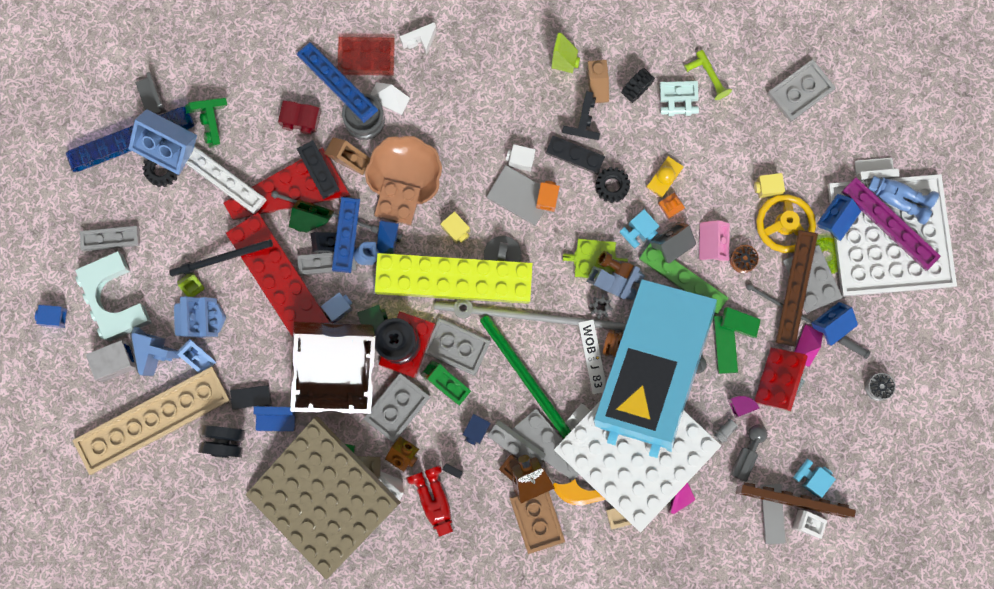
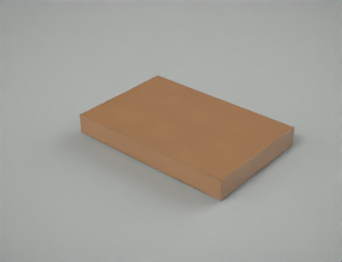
M549 491L524 503H520L517 496L510 498L528 554L565 542Z

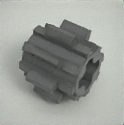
M604 295L599 300L594 297V303L589 304V307L593 309L590 315L596 314L598 320L602 315L608 318L607 311L613 310L609 306L611 300H604ZM598 303L600 305H605L603 309L604 311L596 309L598 307Z

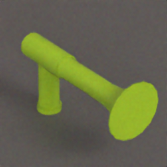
M704 50L698 51L696 53L698 59L684 65L686 72L702 65L715 86L717 94L714 99L720 100L728 96L732 89H726L721 84Z

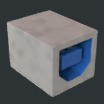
M122 340L86 354L93 377L100 382H105L136 369L130 345Z

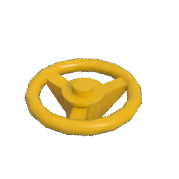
M790 194L776 195L768 199L759 209L756 219L757 232L763 243L772 250L781 253H793L796 244L783 246L772 241L768 237L769 235L779 232L782 235L794 233L798 236L799 230L805 231L799 223V216L794 212L792 203L797 204L806 213L809 223L808 231L815 233L816 230L815 214L809 204L800 197ZM784 202L783 213L776 217L773 225L764 229L766 212L771 206Z

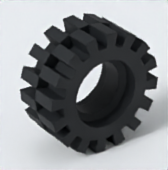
M642 68L627 82L621 93L633 103L651 86L655 77L645 68Z
M149 159L147 161L144 160L145 166H142L143 174L151 184L157 187H167V184L172 185V181L177 180L176 176L178 174L170 170L163 176L156 175L154 169L157 164Z
M609 167L607 170L605 168L597 177L595 183L596 193L605 202H620L621 199L625 198L630 189V179L628 180V175L624 174V170H618V167H615V169ZM608 179H616L620 184V188L615 192L608 191L605 186Z

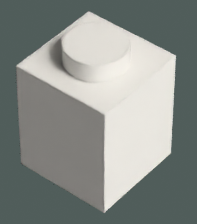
M513 144V148L508 150L506 158L509 161V167L531 172L536 150Z

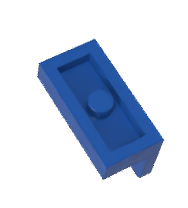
M837 194L817 222L819 228L831 232L837 240L841 241L861 213V210L852 198Z
M838 302L814 320L812 326L813 329L824 333L827 344L832 346L857 327L858 323L853 307Z
M254 406L253 414L256 415V431L293 432L295 430V412L290 411V407Z

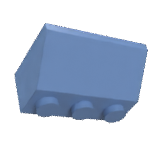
M146 109L135 119L128 149L179 175L194 150L197 135Z

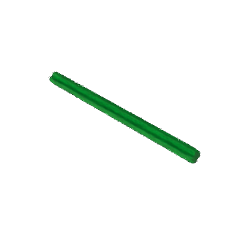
M489 315L482 317L480 322L564 439L571 432L569 427Z

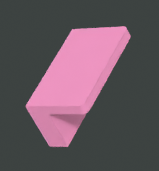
M720 220L700 223V260L715 259L729 261L730 223Z

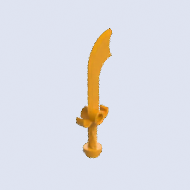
M575 479L568 484L553 483L556 494L563 501L572 505H586L606 500L596 490L588 491L582 489Z

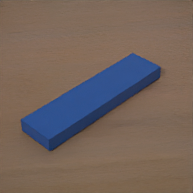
M341 197L332 271L351 273L360 199Z

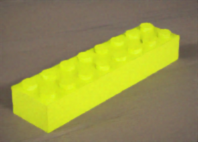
M377 253L375 293L381 295L529 304L533 263Z

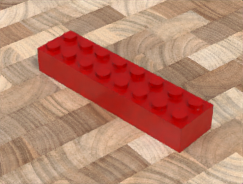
M259 213L254 214L226 232L235 249L269 239L272 240V247L240 257L292 337L294 322L330 323Z

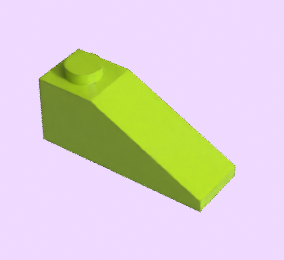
M562 33L557 35L551 68L573 73L574 68H578L581 57H577L578 50Z

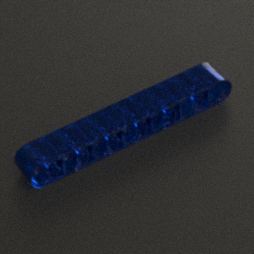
M185 106L159 115L186 130L195 125L191 114L186 113ZM133 126L67 151L65 154L71 171L80 172L131 152L128 148Z

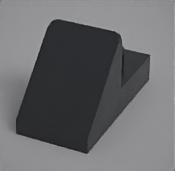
M310 233L312 251L318 252V254L334 252L337 233Z

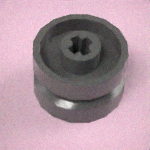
M362 93L378 111L363 123L344 104L342 118L351 136L359 140H369L382 132L385 126V115L382 105L376 97Z

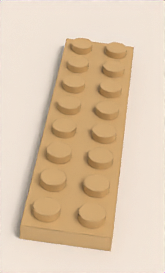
M210 367L72 441L88 474L93 475L230 402V399L214 367Z

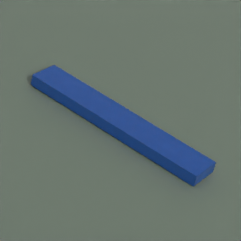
M311 42L296 53L299 59L363 123L378 111Z

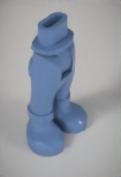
M873 176L868 186V189L875 192V195L879 196L883 201L907 212L909 215H914L917 221L923 225L929 220L932 214L930 209L939 198V193L936 191H932L928 195H922V193L915 191L904 183L884 177L881 179ZM904 198H907V199L911 200V201L914 202V203H918V204H920V205H921L922 207H924V208H920V207H918L916 204L910 203L909 201L905 200Z

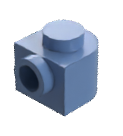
M364 242L355 249L353 256L358 264L373 265L377 262L379 250L376 247V242Z

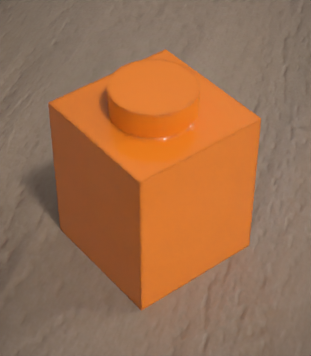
M552 181L541 182L536 208L555 212L560 186Z

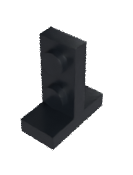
M586 91L579 127L574 128L563 125L562 133L599 140L600 133L586 130V126L590 127L592 116L589 115L590 108L595 106L596 97H593L594 92Z

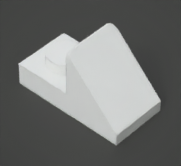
M431 23L400 36L403 48L408 47L411 49L421 42L427 55L436 34V25Z

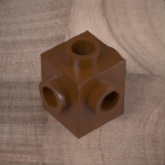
M400 436L389 450L385 460L405 472L408 466L412 468L418 460L416 454L419 448Z

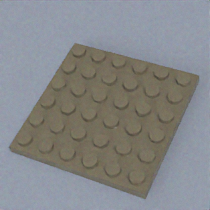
M318 416L313 418L246 493L251 502L326 580L401 503Z

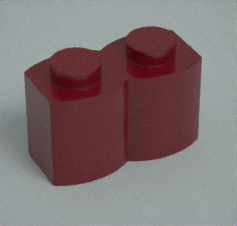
M283 100L278 123L282 126V129L287 131L299 129L301 133L308 135L311 132L317 133L321 110L316 106Z

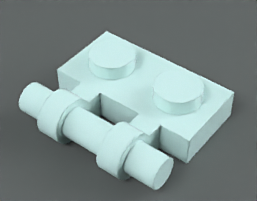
M698 81L660 82V102H668V107L660 108L661 115L668 114V116H674L675 114H685V116H691V114L699 113L698 106H691V102L698 101L699 99ZM674 102H684L685 107H675Z

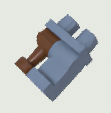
M603 251L597 263L602 267L610 266L613 268L612 275L594 266L586 282L624 300L625 298L633 300L636 290L632 289L631 286L633 282L640 284L645 275L639 271L640 268L622 260L612 259V255L609 252Z

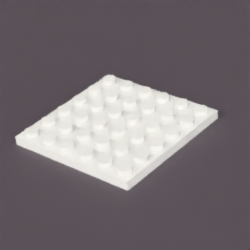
M941 174L890 178L891 180L908 185L915 191L922 193V195H928L932 191L939 193V198L930 209L932 214L925 225L920 224L914 215L907 214V212L886 203L877 196L941 257L929 270L925 271L861 211L841 241L834 237L842 297L957 286ZM871 180L861 182L868 188ZM850 182L829 183L827 185L830 204L837 194L845 196L842 191ZM904 198L905 200L909 201L910 203H914V202H912L911 200H909V199H907V198ZM914 203V204H916L918 207L924 208V207H922L920 204Z
M599 401L554 451L641 533L721 445L685 411H683L672 452L661 447L658 458L651 457L649 452L652 444L623 435H618L616 446L608 444L607 439L610 432L595 427L594 419L600 404Z

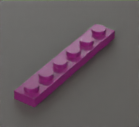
M857 177L844 188L842 193L846 197L852 198L860 210L925 271L929 270L941 257Z

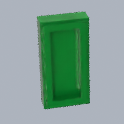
M726 307L724 308L720 326L751 338H757L761 319Z

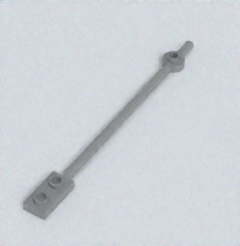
M458 300L455 304L435 302L434 310L452 311L461 319H466L471 314L577 326H579V322L593 320L472 306L468 300ZM462 305L467 307V310L464 312L459 309ZM626 317L625 323L594 320L595 328L624 331L629 317Z

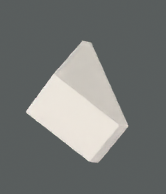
M798 510L792 529L822 539L827 520L808 511Z

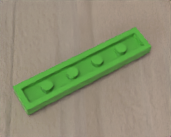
M651 243L639 258V260L683 291L716 299V314L719 313L728 300L727 296L674 260L671 263H666L662 251L652 248Z

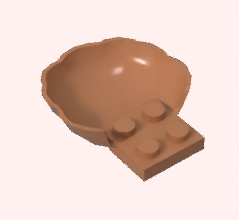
M414 136L388 137L373 150L370 163L365 170V178L370 189L380 195L374 214L375 217L409 226L412 225L417 205L432 199L439 189L442 165L435 148Z

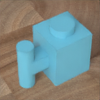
M644 209L630 221L631 232L625 227L620 231V234L635 249L640 245L635 238L639 236L643 242L647 238L652 240L658 234L656 230H658L659 225Z
M806 459L793 478L800 482L804 476L807 480L802 486L817 498H822L836 479L832 476L833 473L824 466L822 468L816 467L812 472L809 468L813 462Z

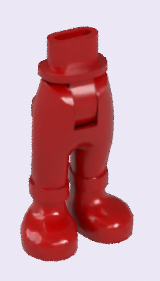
M439 465L424 471L430 482L434 500H432L428 486H426L423 472L409 476L406 480L409 484H414L418 488L417 493L419 494L425 516L433 526V530L436 529L438 536L441 537L453 532L451 526L452 520H450L451 510L449 502L441 486V481H438V476L442 472V468Z

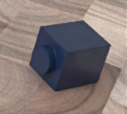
M473 414L463 433V436L466 437L464 441L474 446L476 443L481 444L491 423Z

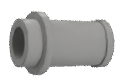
M728 419L719 430L715 431L714 438L721 444L727 442V438L738 428V425L733 420Z

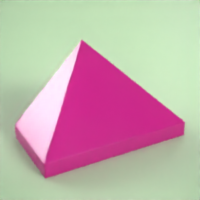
M806 324L794 352L807 355L808 358L805 366L810 367L821 348L823 333Z
M688 482L672 498L669 513L675 514L695 501Z

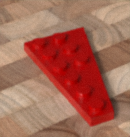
M323 147L319 149V152L340 189L339 192L323 199L302 159L251 187L267 200L257 211L259 214L292 209L295 203L278 197L273 198L271 196L273 191H277L286 197L312 204L351 196L330 159L324 154ZM232 198L223 203L233 220L254 215Z

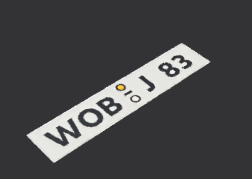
M594 320L579 322L592 393H602L606 386V380Z

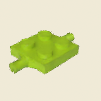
M578 239L575 253H563L562 261L574 262V277L588 278L594 266L612 275L613 268L610 266L602 267L597 263L603 251L609 252L612 255V259L628 262V258H617L615 253L616 242Z

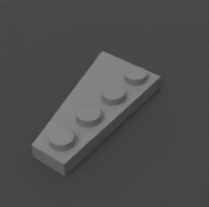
M537 409L512 429L544 452L546 455L543 460L573 481L579 475L554 451L563 439Z

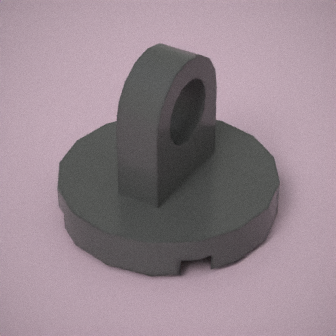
M507 236L495 237L485 247L484 260L520 262V246L513 238Z

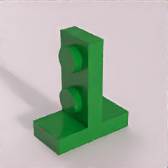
M226 98L189 102L185 106L186 113H202L200 114V122L204 125V141L208 144L209 148H215L221 144L214 110L226 107L228 105Z
M433 360L430 361L420 374L458 406L461 405L471 392L469 388L450 374L446 368Z

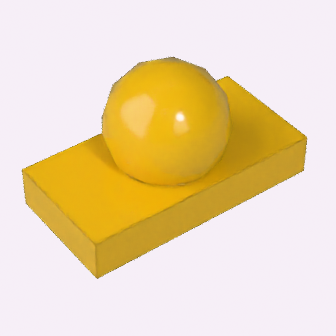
M668 156L646 188L662 198L684 166Z

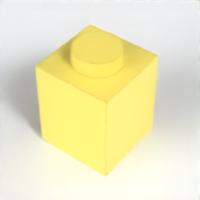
M782 173L762 175L757 178L754 183L755 193L759 194V198L782 195L785 192Z
M455 211L440 224L441 228L456 244L459 241L461 243L470 236L468 234L470 232L469 226Z

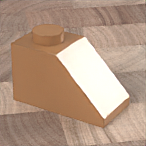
M607 60L588 61L587 77L589 92H594L593 97H596L595 103L609 102Z
M334 137L324 153L335 162L360 175L364 174L367 165L370 163V157L346 140Z

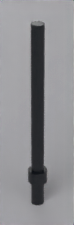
M269 239L193 263L186 262L180 267L170 269L169 273L172 277L183 273L187 275L193 273L196 269L272 247L273 242Z

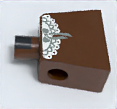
M521 455L518 458L519 464L511 468L514 493L520 503L555 489L536 457L530 459L529 455Z

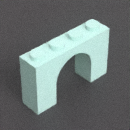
M117 251L75 270L77 274L75 277L76 282L84 290L83 298L92 309L90 315L94 322L97 321L99 326L97 332L101 339L104 338V340L110 342L131 333L133 327L142 328L152 323L145 306L141 303L118 313L107 312L101 303V291L105 284L114 278L130 272L123 254Z

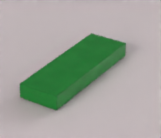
M714 316L718 374L738 373L735 331L721 327L722 316Z

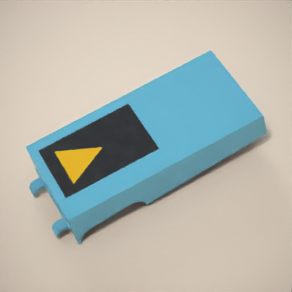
M641 280L594 419L595 427L610 432L607 439L608 444L616 446L618 435H623L652 444L649 452L651 457L658 458L661 447L672 452L684 407L692 388L716 310V299Z

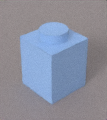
M338 293L321 307L332 322L336 323L352 311L350 305L353 303L346 294L342 296Z

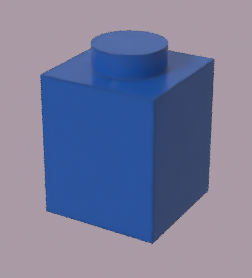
M39 305L38 310L35 312L36 324L45 327L65 328L67 309L59 306Z

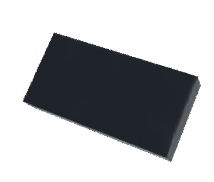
M269 385L230 390L232 410L272 405Z
M447 463L442 469L459 479L464 474L463 471Z

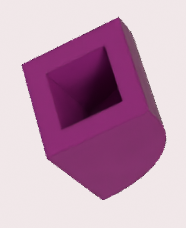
M737 396L728 400L735 418L760 409L753 399L746 396Z

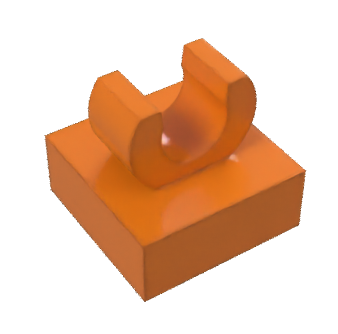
M675 192L658 203L668 219L685 209Z

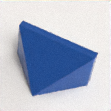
M380 220L377 239L379 253L395 254L399 223Z

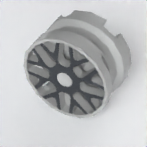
M886 373L872 375L865 383L866 394L875 401L890 398L896 390L894 379Z

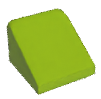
M194 272L187 274L177 281L178 286L187 297H194L205 289Z

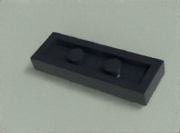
M552 136L546 151L547 155L597 175L605 159L603 155L556 136Z
M314 140L296 148L322 198L325 199L339 192L340 189Z

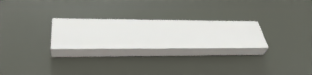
M194 146V150L186 164L251 213L256 214L267 200Z

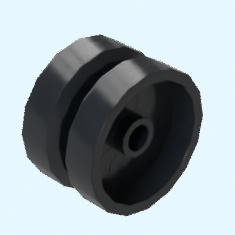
M391 318L385 320L377 327L375 331V350L381 357L393 364L402 365L412 361L417 356L420 350L421 339L419 333L408 322L400 318Z
M202 425L201 436L213 440L212 442H200L198 453L211 454L213 457L242 458L243 447L233 445L231 441H243L245 430Z

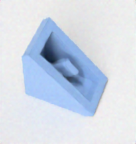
M191 339L176 353L198 373L212 367L216 363L210 355Z

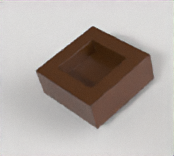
M511 454L499 468L511 481V468L519 464L518 458Z

